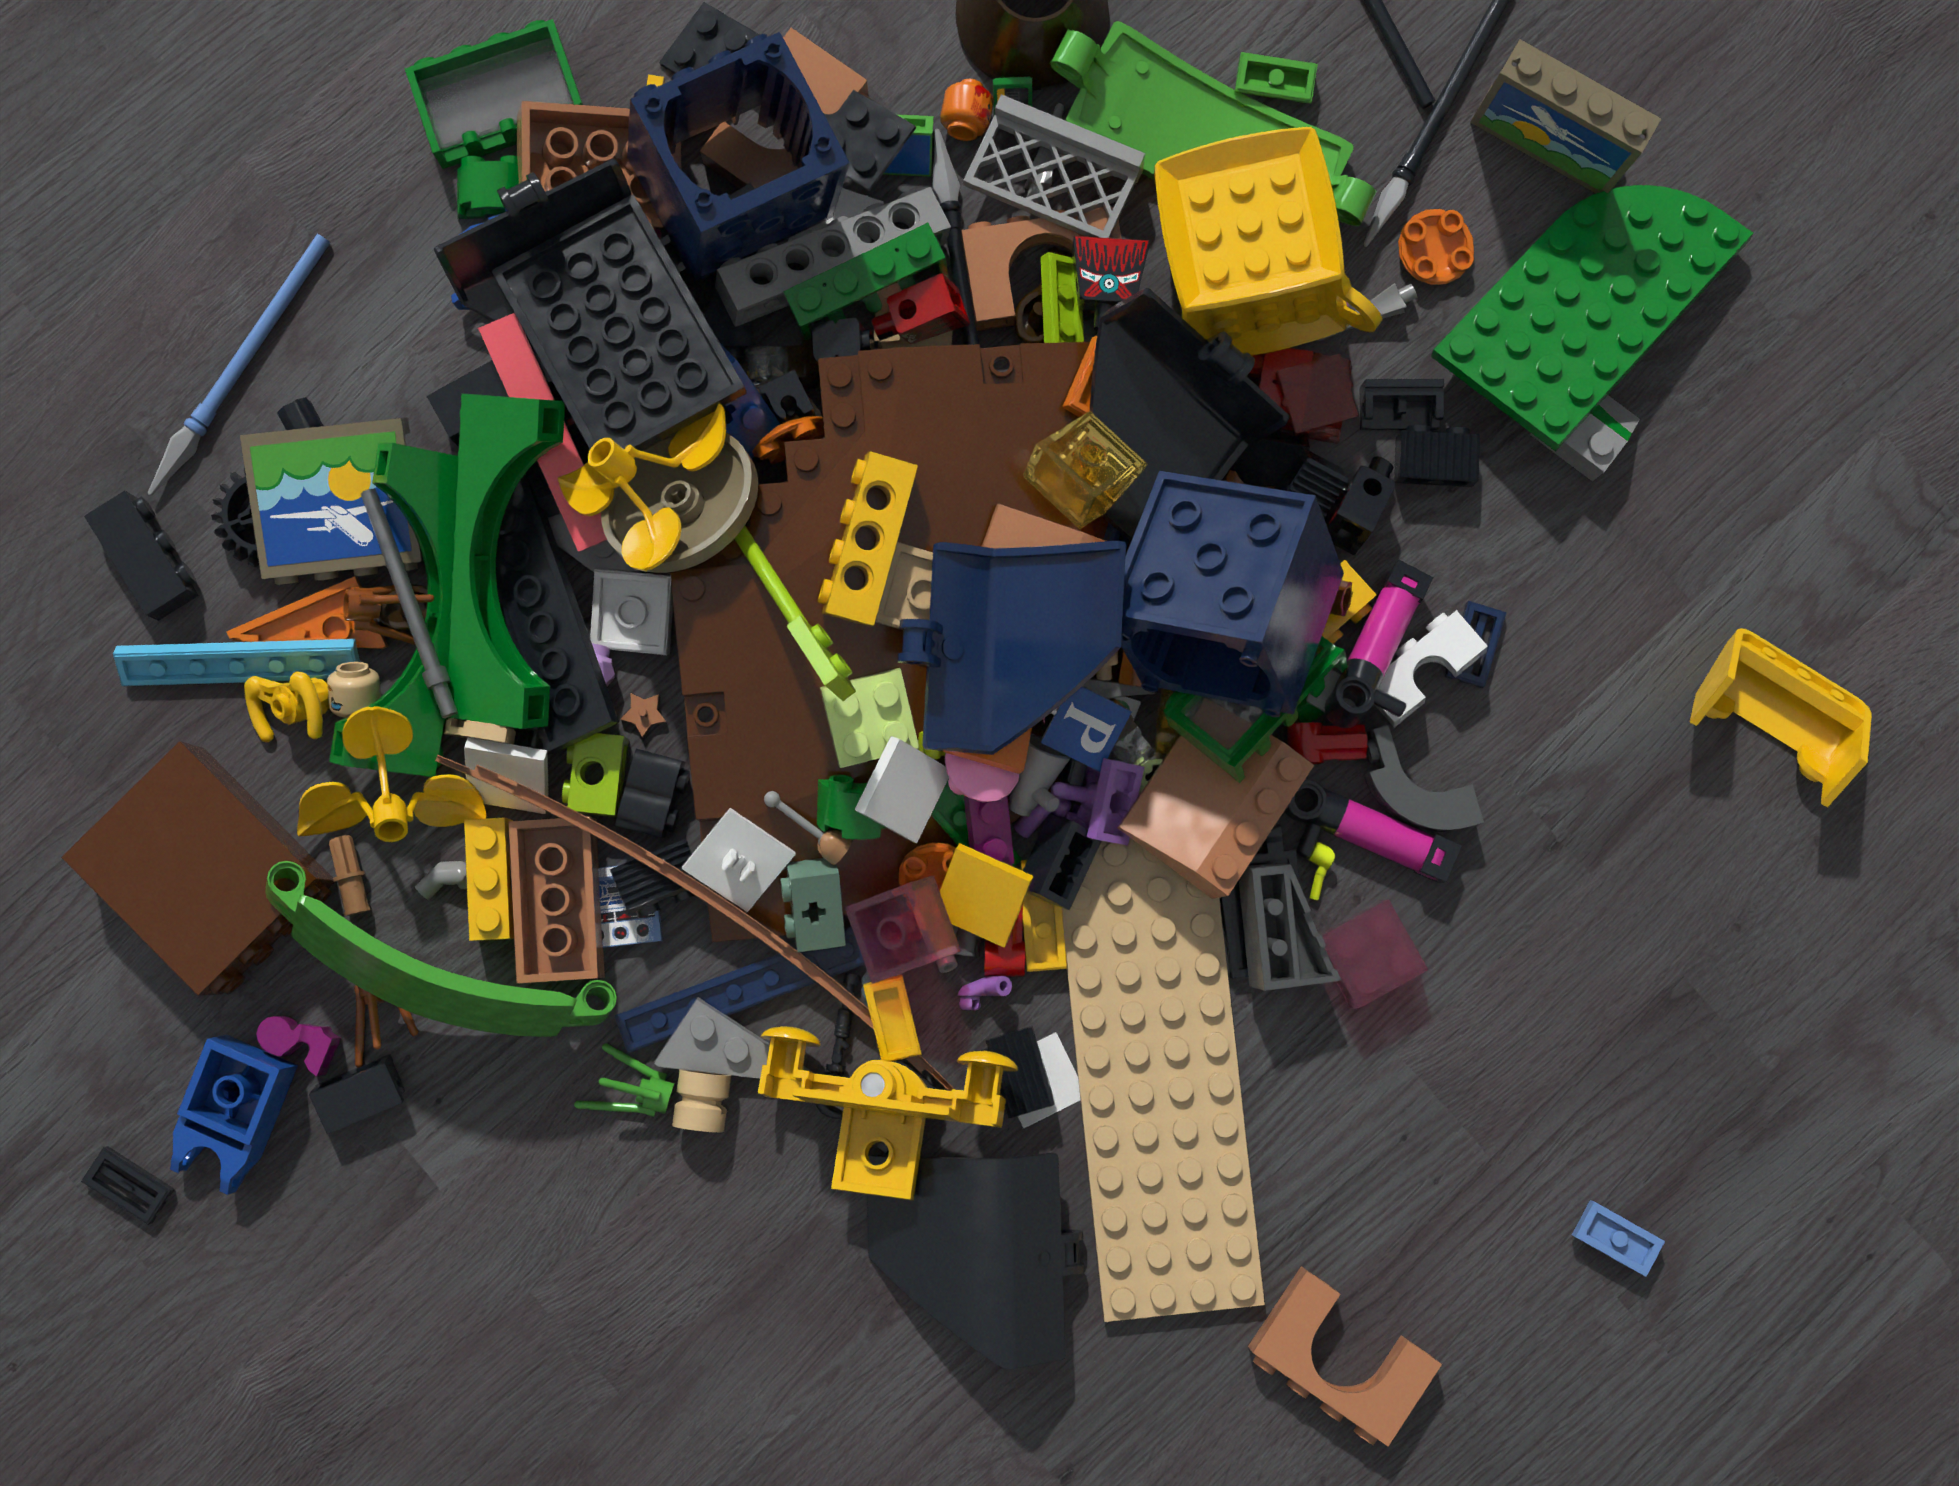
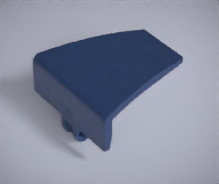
M1103 541L1019 548H988L947 542L934 544L929 620L901 619L899 627L904 631L902 653H898V663L927 666L923 726L924 749L994 755L1059 707L1109 661L1121 648L1125 542Z

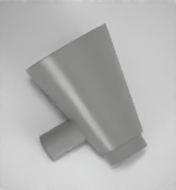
M1035 734L1030 735L1024 771L1019 774L1018 783L1009 796L1008 808L1022 816H1030L1032 810L1038 804L1048 812H1053L1058 808L1059 799L1048 790L1071 759V757L1040 742L1042 736Z

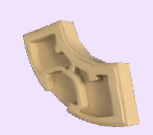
M448 718L445 722L443 734L514 745L516 731L507 726Z

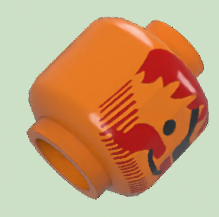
M963 79L961 82L954 83L946 89L940 122L953 138L963 141L975 140L977 136L983 135L989 128L994 98L980 81Z

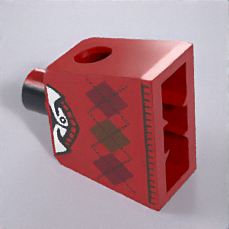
M943 273L890 295L886 298L890 312L872 318L875 333L880 341L898 334L909 344L970 325L959 288Z

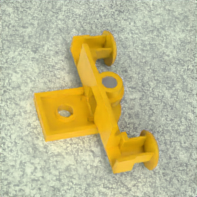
M780 1026L767 1029L761 1034V1038L770 1040L767 1064L762 1065L758 1094L770 1098L844 1107L831 1189L914 1201L926 1118L1002 1128L1006 1099L1000 1095L1003 1071H1018V1068L1010 1058L995 1052H967L957 1059L958 1063L968 1066L964 1091L928 1088L923 1080L909 1068L899 1063L883 1060L865 1062L855 1070L850 1078L815 1074L802 1069L806 1046L820 1047L819 1039L806 1030ZM883 1142L888 1147V1158L881 1165H873L869 1160V1150L875 1143Z

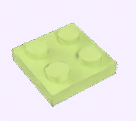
M900 668L850 680L856 692L845 701L838 698L826 686L820 687L840 768L879 759L891 736L919 749Z

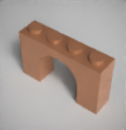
M793 28L789 29L783 39L824 114L837 112L853 90L870 99L868 96V84L865 78ZM726 122L719 124L700 150L703 163L739 189L750 182L754 189L798 169L797 166L793 165L792 155L786 149H770L760 146Z
M1104 207L1084 213L1088 225L1104 230L1108 221ZM1055 210V211H1057V212H1059V213H1062V212H1065V211H1067V210ZM1029 216L1012 217L1005 224L992 226L990 222H977L969 225L968 229L962 230L963 250L977 331L1014 326L1015 311L1009 271L1015 259L1022 252L1033 246L1050 244L1062 247L1072 254L1074 236H1086L1043 218L1030 220ZM1119 220L1110 238L1122 239Z
M1301 1266L1249 1344V1349L1256 1355L1253 1362L1271 1375L1277 1369L1290 1378L1286 1385L1302 1397L1307 1398L1310 1393L1323 1401L1319 1408L1335 1420L1340 1422L1343 1417H1346L1355 1423L1356 1427L1353 1431L1368 1443L1374 1445L1379 1440L1386 1446H1389L1442 1364L1401 1335L1377 1372L1365 1382L1354 1386H1338L1322 1379L1313 1365L1311 1355L1312 1342L1319 1326L1341 1294Z

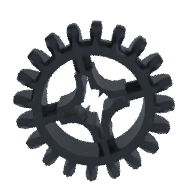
M233 472L230 473L231 480L234 482L232 487L226 484L220 485V490L226 493L225 498L213 499V504L222 508V511L212 514V520L217 523H223L214 530V533L219 538H225L222 547L227 551L234 550L233 557L235 559L243 561L247 558L248 565L257 567L259 565L257 546L250 544L242 535V532L247 530L254 532L250 503L248 508L240 513L242 504L249 496L246 473L245 477L242 478L239 474Z

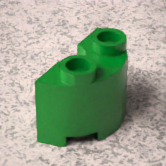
M478 156L461 158V167L457 169V219H485L488 215H499L506 212L496 190L505 187L507 190L519 184L517 156H502L500 161H485L484 158Z
M833 775L829 779H818L817 826L821 831L825 832L830 827L842 830V838L865 840L881 837V829L886 827L855 811L867 783H853L854 779L848 775Z

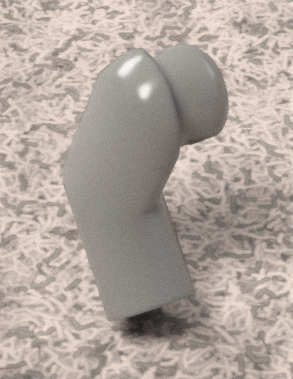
M444 861L436 864L415 886V889L427 900H430L444 885L457 884L460 889H467L466 863L463 861Z

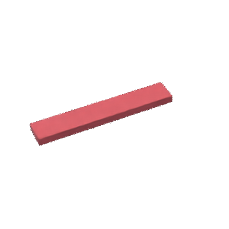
M515 313L478 328L509 397L555 400L526 333ZM564 421L563 443L550 449L537 461L577 551L581 552L607 541V538L602 528L601 512L594 516L581 515L569 505L561 491L558 477L569 474L584 465Z

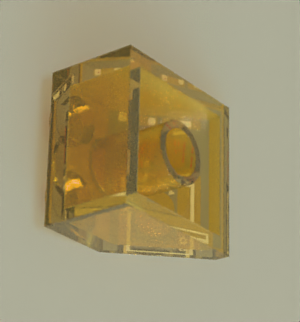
M1089 411L1037 443L1023 477L1076 527L1081 529L1106 513L1144 471L1148 463Z

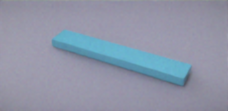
M355 639L116 646L113 652L122 686L245 683L252 676H259L275 682L290 681V676L296 671L304 672L310 678L327 680L331 673L336 671L338 665L346 662H360Z

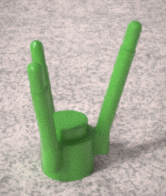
M607 1043L603 1044V1051L646 1075L650 1080L642 1078L639 1087L607 1078H600L599 1084L636 1095L635 1101L643 1104L576 1101L574 1106L578 1109L643 1113L653 1117L655 1112L665 1114L675 1083L665 1081L666 1073L653 1070Z

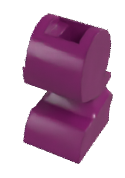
M288 1016L266 1018L258 1026L256 1034L260 1046L266 1052L276 1056L291 1055L304 1043L308 1044L310 1050L304 1062L307 1069L316 1077L327 1074L341 1040V1037L333 1033L330 1026H316L309 1023L298 1025L294 1019Z

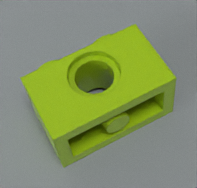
M596 733L567 747V763L572 764L571 779H565L562 790V802L568 803L567 807L580 814L617 817L623 796L629 739L621 735ZM592 764H601L604 769L603 779L598 784L589 785L585 780L586 769Z

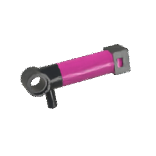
M1399 559L1386 575L1376 596L1377 600L1347 660L1348 667L1341 673L1332 693L1325 702V714L1335 726L1340 728L1356 726L1373 704L1397 717H1400L1405 711V702L1378 688L1416 608L1424 599L1434 577ZM1345 697L1353 701L1356 707L1347 705L1343 698Z
M1304 780L1298 791L1304 790L1312 795L1314 800L1312 809L1308 812L1298 809L1295 804V795L1285 809V813L1291 819L1307 823L1296 850L1298 855L1305 858L1311 857L1323 830L1411 868L1421 876L1438 883L1447 882L1462 847L1461 844L1438 834L1431 835L1334 793L1311 780Z

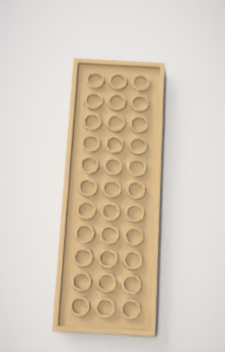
M1129 838L1128 846L1102 841L1070 910L1062 908L1067 979L1104 1322L1265 1305L1220 899H1211L1131 838Z

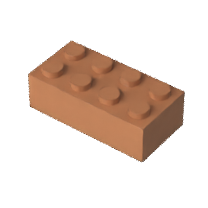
M587 816L588 818H590V819L594 820L595 822H597V820H596L595 818H592V817H590V816ZM561 818L510 821L509 839L517 984L605 978L597 837Z

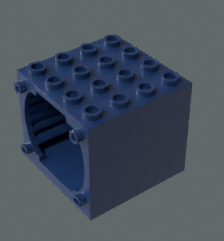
M780 32L769 37L767 34L755 36L745 44L744 48L733 53L729 50L722 51L714 55L707 65L696 70L692 67L682 69L672 76L671 81L658 87L655 84L644 86L634 94V98L630 99L627 159L693 283L717 272V269L724 262L732 258L739 257L741 260L756 254L759 249L766 245L777 244L834 216L850 162ZM761 105L757 124L765 129L774 125L773 135L778 140L783 138L784 148L787 152L791 153L793 165L798 167L797 170L731 200L727 193L718 196L693 183L679 168L672 154L675 153L677 143L729 119L732 120L734 125H737L740 114Z
M1159 471L1125 556L1121 646L1144 690L1157 693L1158 688L1262 708L1264 713L1271 717H1280V712L1294 715L1344 575L1316 496Z

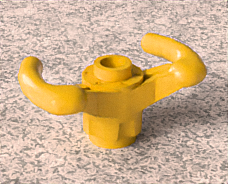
M296 671L290 676L289 683H278L259 676H252L245 682V700L253 727L262 742L272 741L274 739V732L267 721L261 700L271 705L273 714L276 718L281 719L283 723L290 725L307 720L308 736L312 739H318L322 736V714H325L327 709L330 708L328 687L323 679L310 678L308 674Z

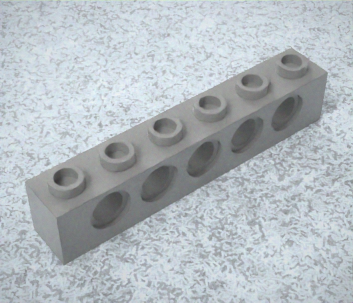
M931 187L921 191L916 189L908 190L901 194L897 200L884 205L882 203L872 204L864 209L861 214L851 218L847 216L838 217L831 221L827 227L814 232L812 230H805L795 235L789 242L778 246L777 244H769L759 249L755 255L742 260L739 257L732 258L724 262L717 269L715 288L736 327L789 306L783 291L927 222L939 245L942 246L946 244L951 225ZM894 223H905L909 226V229H900ZM869 236L875 242L865 243L859 237ZM832 249L837 251L840 256L830 257L823 251ZM798 263L805 269L795 271L789 268L788 264ZM763 277L767 279L769 283L766 285H759L754 283L752 281V278Z

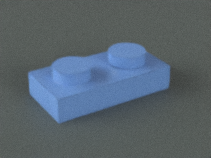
M1592 1200L1589 1201L1572 1233V1236L1645 1277H1647L1665 1243L1664 1240Z

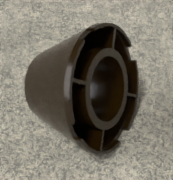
M957 0L955 16L962 46L970 60L979 70L991 79L1030 76L1032 78V90H1041V87L1068 82L1067 79L1051 67V61L1067 29L1085 34L1096 44L1100 45L1101 49L1108 28L1109 6L1108 0H1067L1064 7L1052 15L1042 18H1029L1013 12L1002 0Z

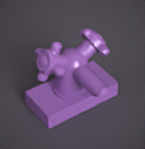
M1103 758L1100 772L1087 766L1083 782L1085 781L1084 787L1055 782L1051 786V794L1057 798L1081 802V806L1074 805L1072 812L1066 813L1065 819L1072 820L1087 828L1088 838L1128 846L1130 837L1117 827L1139 796L1144 767Z

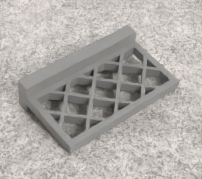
M1001 94L995 107V115L963 180V186L1086 237L1110 238L1135 183H1138L1143 172L1145 153ZM1001 129L1013 134L1018 145L998 152L994 138L998 130ZM1039 146L1050 149L1054 160L1034 167L1028 150ZM989 149H991L992 154L986 156ZM1022 153L1028 169L1008 176L1002 160ZM1079 161L1086 164L1090 175L1070 181L1063 165ZM995 162L1002 176V179L991 183L976 178L981 167ZM1058 168L1064 184L1044 191L1038 174ZM1113 175L1126 181L1122 191L1106 196L1099 180ZM1032 177L1038 193L1026 198L1016 195L1012 184ZM1093 182L1100 199L1080 206L1073 189ZM1068 192L1074 208L1062 213L1052 210L1048 198ZM1116 202L1113 210H1111L1109 204ZM1104 207L1108 217L1104 230L1088 225L1084 213Z

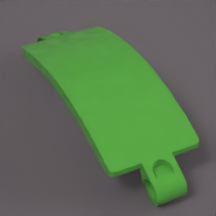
M1116 21L1113 23L1101 49L1100 45L1096 44L1085 34L1067 29L1051 61V67L1057 73L1080 89L1065 121L1145 153L1142 174L1154 181V167L1156 163L1175 154L1248 134L1288 128L1312 127L1317 132L1335 198L1338 221L1352 226H1360L1377 193V190L1363 180L1348 177V175L1341 176L1353 151V145L1350 142L1286 115L1242 93L1235 92L1234 89L1196 69L1122 22Z
M278 862L268 872L265 888L266 897L293 924L291 936L295 941L323 964L356 986L413 1014L446 1024L484 1032L514 1036L552 1037L557 1036L562 1027L598 1025L606 1020L616 1005L617 996L614 988L602 980L589 982L583 987L578 996L574 998L561 992L495 984L433 967L388 946L349 922L321 901L304 895L305 872L295 862ZM281 878H288L294 881L297 887L292 891L285 892L279 890L274 883ZM594 995L601 998L604 1002V1009L594 1010L590 1008L586 1002V997Z

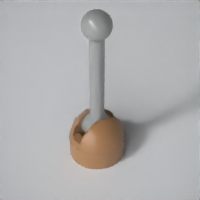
M769 791L765 794L764 802L768 807L778 808L818 838V851L832 865L837 864L846 854L853 839L842 838V832L839 830H829L823 833L783 803L777 792Z

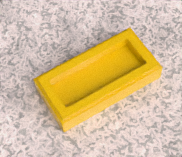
M903 975L863 984L881 1060L892 1062L921 1055V1048Z

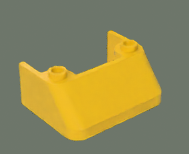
M1737 629L1724 646L1696 692L1690 723L1697 726L1705 715L1712 719H1726L1732 712L1738 714L1798 752L1797 761L1800 765V772L1807 779L1813 782L1819 781L1823 784L1821 804L1828 808L1868 763L1872 718L1869 707L1857 696L1747 629Z

